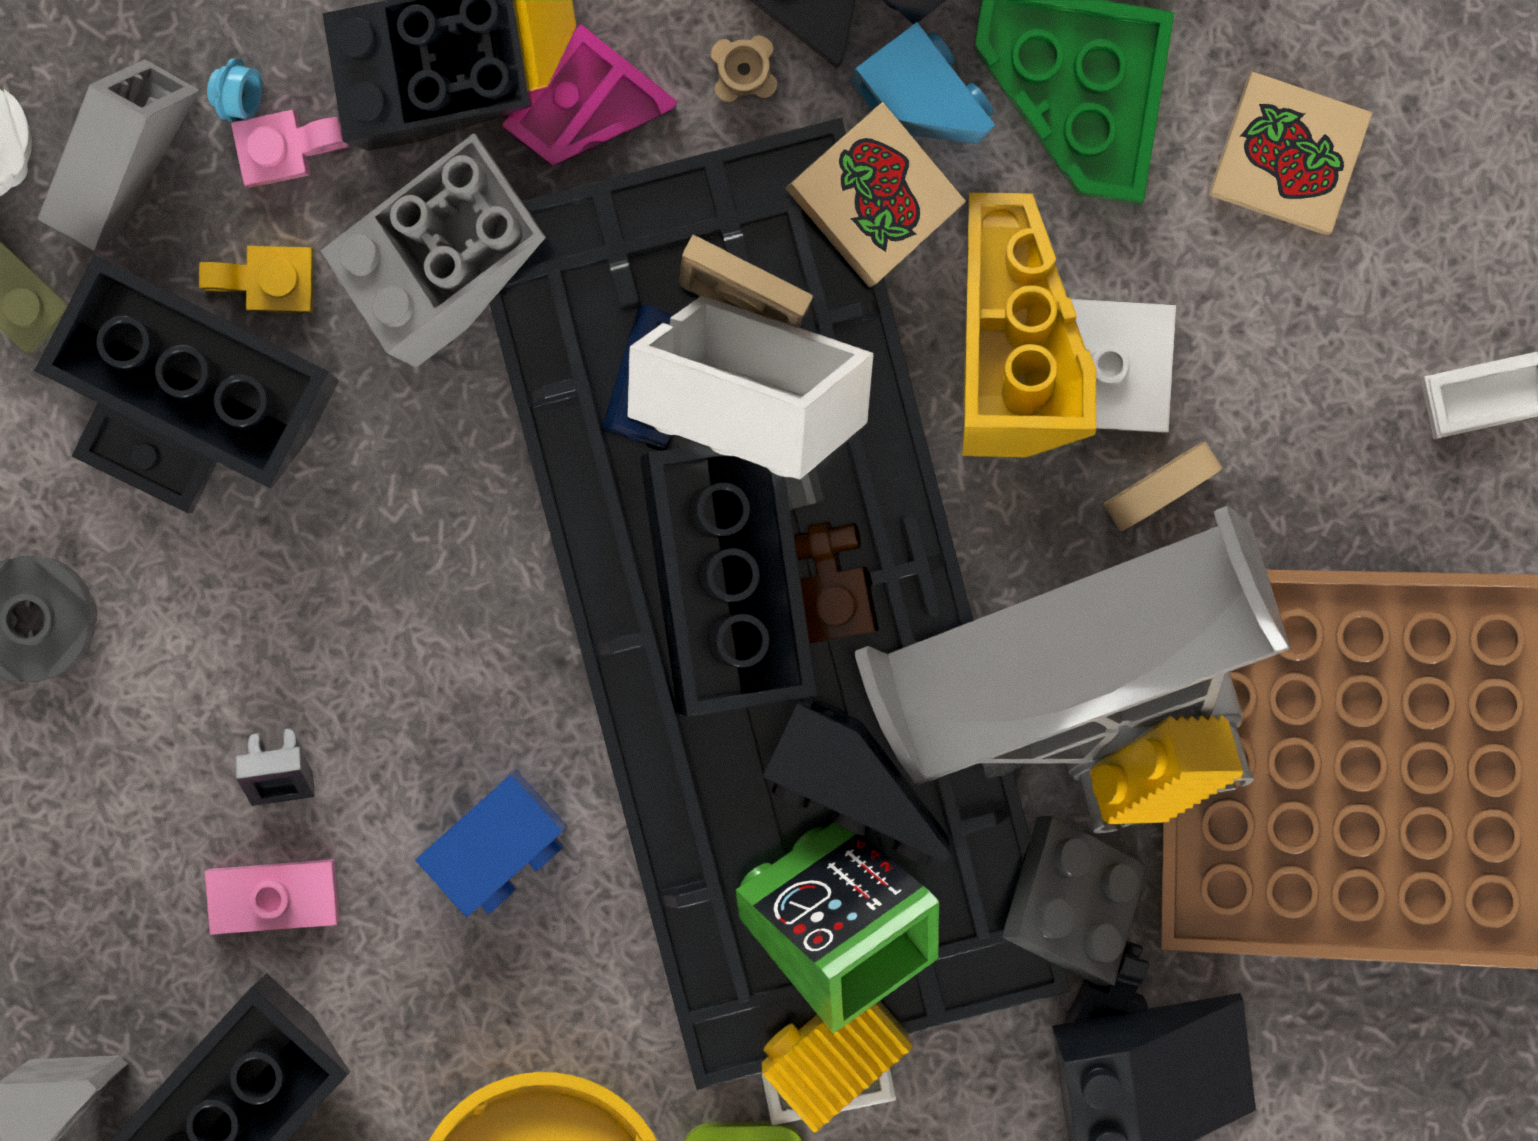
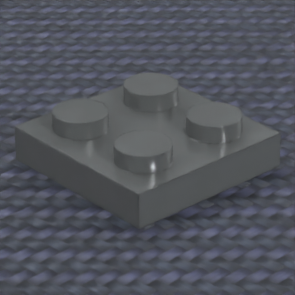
M1054 815L1037 817L1002 938L1098 986L1114 985L1147 865Z

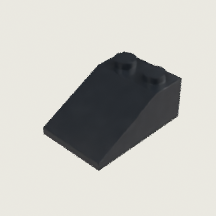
M1240 993L1150 1008L1146 1012L1135 1014L1121 1013L1089 1019L1088 1022L1076 1024L1070 1022L1052 1026L1069 1141H1195L1256 1111L1244 1003Z

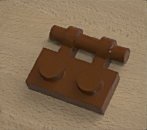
M827 521L810 525L808 532L795 534L794 541L797 560L813 557L818 571V576L800 579L809 643L879 631L867 567L842 571L839 552L861 547L857 524L851 523L832 527L831 523Z

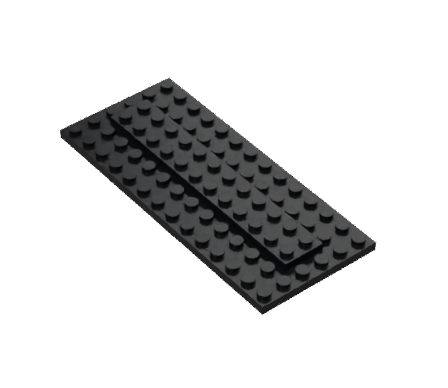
M842 117L522 201L546 238L489 303L696 1090L762 1073V1062L768 1057L763 1050L765 1045L787 1025L793 1024L799 1030L817 1015L740 920L736 889L740 887L745 876L754 868L764 863L774 864L793 851L794 845L805 833L816 827L825 829L832 824L833 821L831 819L834 815V810L813 800L810 801L807 808L794 805L773 794L771 790L775 782L763 777L799 699L689 717L677 713L640 456L648 452L663 450L647 447L644 442H634L624 438V435L621 433H612L602 429L638 306L651 305L675 315L700 297L680 287L679 283L682 254L692 235L813 295L801 329L873 353L867 423L816 466L824 501L792 509L790 514L794 535L808 532L809 526L812 524L827 521L831 523L832 527L851 523L857 524L861 547L839 552L842 571L867 567L879 631L810 644L817 696L812 698L863 722L949 836L950 856L947 863L932 857L928 866L914 862L892 849L895 842L893 838L872 828L868 836L865 837L928 889L939 901L938 959L880 1001L893 1017L898 1020L901 1026L909 1034L1070 992L1064 968L1002 938L1031 841L1011 763H978L926 783L915 784L898 761L878 723L855 658V651L866 646L890 654L974 620L884 277L877 284L868 287L785 189L846 134ZM646 424V425H645V427H648V428L651 429V425H649V424ZM671 435L667 450L703 444L679 435ZM813 557L797 560L800 579L818 576L816 562Z

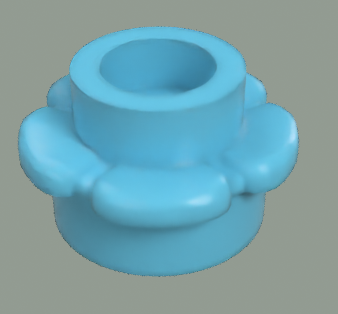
M234 58L227 62V66L216 69L211 74L207 87V96L210 105L215 107L219 118L229 122H235L237 118L251 119L259 110L263 93V80L257 69L245 67L242 60ZM244 91L245 97L242 99V92Z

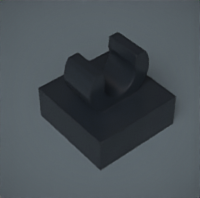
M291 728L284 729V745L281 749L265 751L263 740L259 733L251 734L248 739L247 748L249 754L236 756V779L252 806L315 797L312 770Z

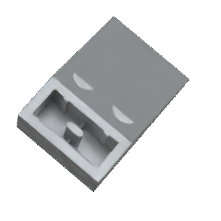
M473 133L320 251L386 353L417 368L468 329L546 237L479 137Z

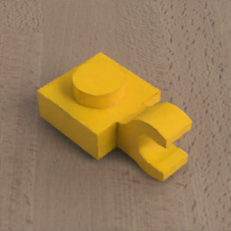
M247 246V265L199 262V288L204 289L205 292L246 293V310L249 312L313 313L314 249L310 247Z

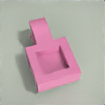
M292 109L231 123L243 184L248 188L309 176L311 173L307 156L351 148L350 144L343 142L341 124L338 117L320 119L301 127L298 113Z

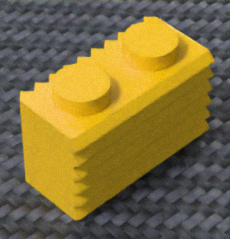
M1170 715L1093 765L1090 770L1093 792L1098 801L1102 820L1107 824L1169 822L1170 818H1177L1178 813H1185V810L1193 808L1194 804H1201L1202 799H1209L1210 794H1217L1218 789H1225L1226 784H1233L1234 779H1241L1243 774L1242 764L1230 723L1223 715L1218 718L1212 715L1204 718L1201 715L1196 719L1192 715L1186 719L1181 715L1174 719Z
M879 1001L834 1034L818 1014L799 1030L793 1024L787 1025L765 1045L763 1050L768 1057L762 1062V1074L815 1133L824 1124L830 1122L835 1115L839 1114L854 1098L858 1097L863 1090L869 1088L893 1064L909 1053L913 1048V1043L906 1029L901 1026L898 1020Z

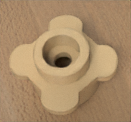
M757 35L751 40L730 42L727 39H722L714 44L711 50V59L717 64L719 80L715 84V93L721 101L733 103L739 96L756 95L760 99H767L775 93L777 80L770 73L769 58L773 54V45L770 40L764 36ZM739 65H749L750 72L747 75H741L738 72Z

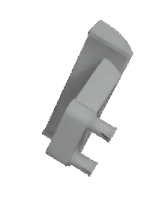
M1225 506L1214 511L1218 526L890 654L883 653L870 646L856 650L855 658L878 723L895 756L912 781L920 785L978 763H1066L1068 773L1073 776L1074 780L1081 781L1093 823V832L1098 834L1118 830L1117 825L1107 824L1102 820L1098 801L1093 792L1090 775L1092 766L1170 715L1174 719L1180 715L1185 719L1191 715L1195 719L1201 715L1204 718H1208L1211 715L1218 718L1223 715L1230 723L1242 764L1243 774L1241 779H1234L1233 784H1226L1225 789H1218L1217 792L1237 789L1235 781H1239L1242 787L1254 781L1253 773L1250 772L1237 730L1242 724L1243 713L1230 671L1290 650L1291 647L1251 523L1230 506ZM1120 824V826H1121L1122 828H1125V827H1128L1129 825H1131V824Z

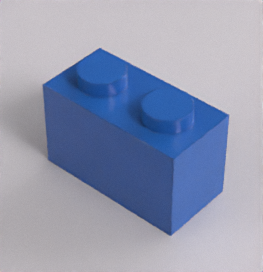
M516 769L415 861L466 918L479 906L487 914H490L517 889L510 882V879L528 863L537 872L564 847L557 837L564 831L567 825Z

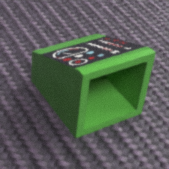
M834 822L825 829L816 827L805 833L796 842L793 851L774 864L764 863L757 866L745 876L740 887L736 889L740 920L833 1034L938 959L939 901L928 889L867 838L853 833Z

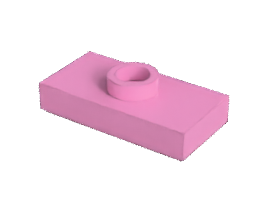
M335 859L216 868L205 871L210 935L337 925L340 922Z

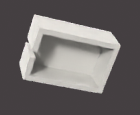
M702 295L670 318V325L662 323L630 346L628 417L654 426L661 433L682 436L709 446L716 453L736 456L767 467L776 475L794 477L800 480L867 423L873 353Z

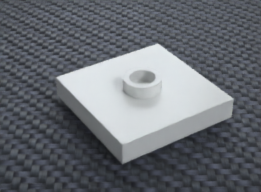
M1071 299L1077 315L1076 323L1085 348L1090 350L1096 367V429L1168 433L1176 305Z

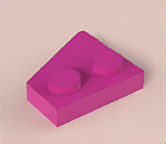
M580 24L573 32L548 87L531 91L532 107L511 113L502 124V128L553 167L671 111L678 101Z

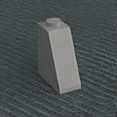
M145 59L90 84L38 220L56 229L58 236L68 244L79 248H89L93 251L118 237L200 90Z

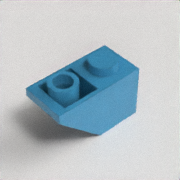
M918 22L856 67L850 81L871 110L883 102L911 136L978 144L995 127V124L990 119V116L993 114V108L984 93L973 83L965 86L951 67L955 63V59L949 47L935 32L927 35Z

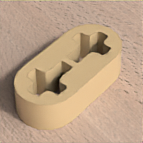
M1204 441L1118 493L1103 505L1121 532L1218 473L1223 467L1208 443Z

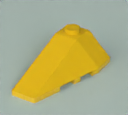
M969 192L962 456L1027 458L1096 434V367L1090 350L1085 348L1076 323L1077 315L1070 297L1067 298L1055 265L1056 257L1033 194Z

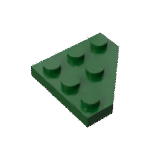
M981 0L973 50L1076 194L1141 205L1145 198L1175 12L1104 0Z

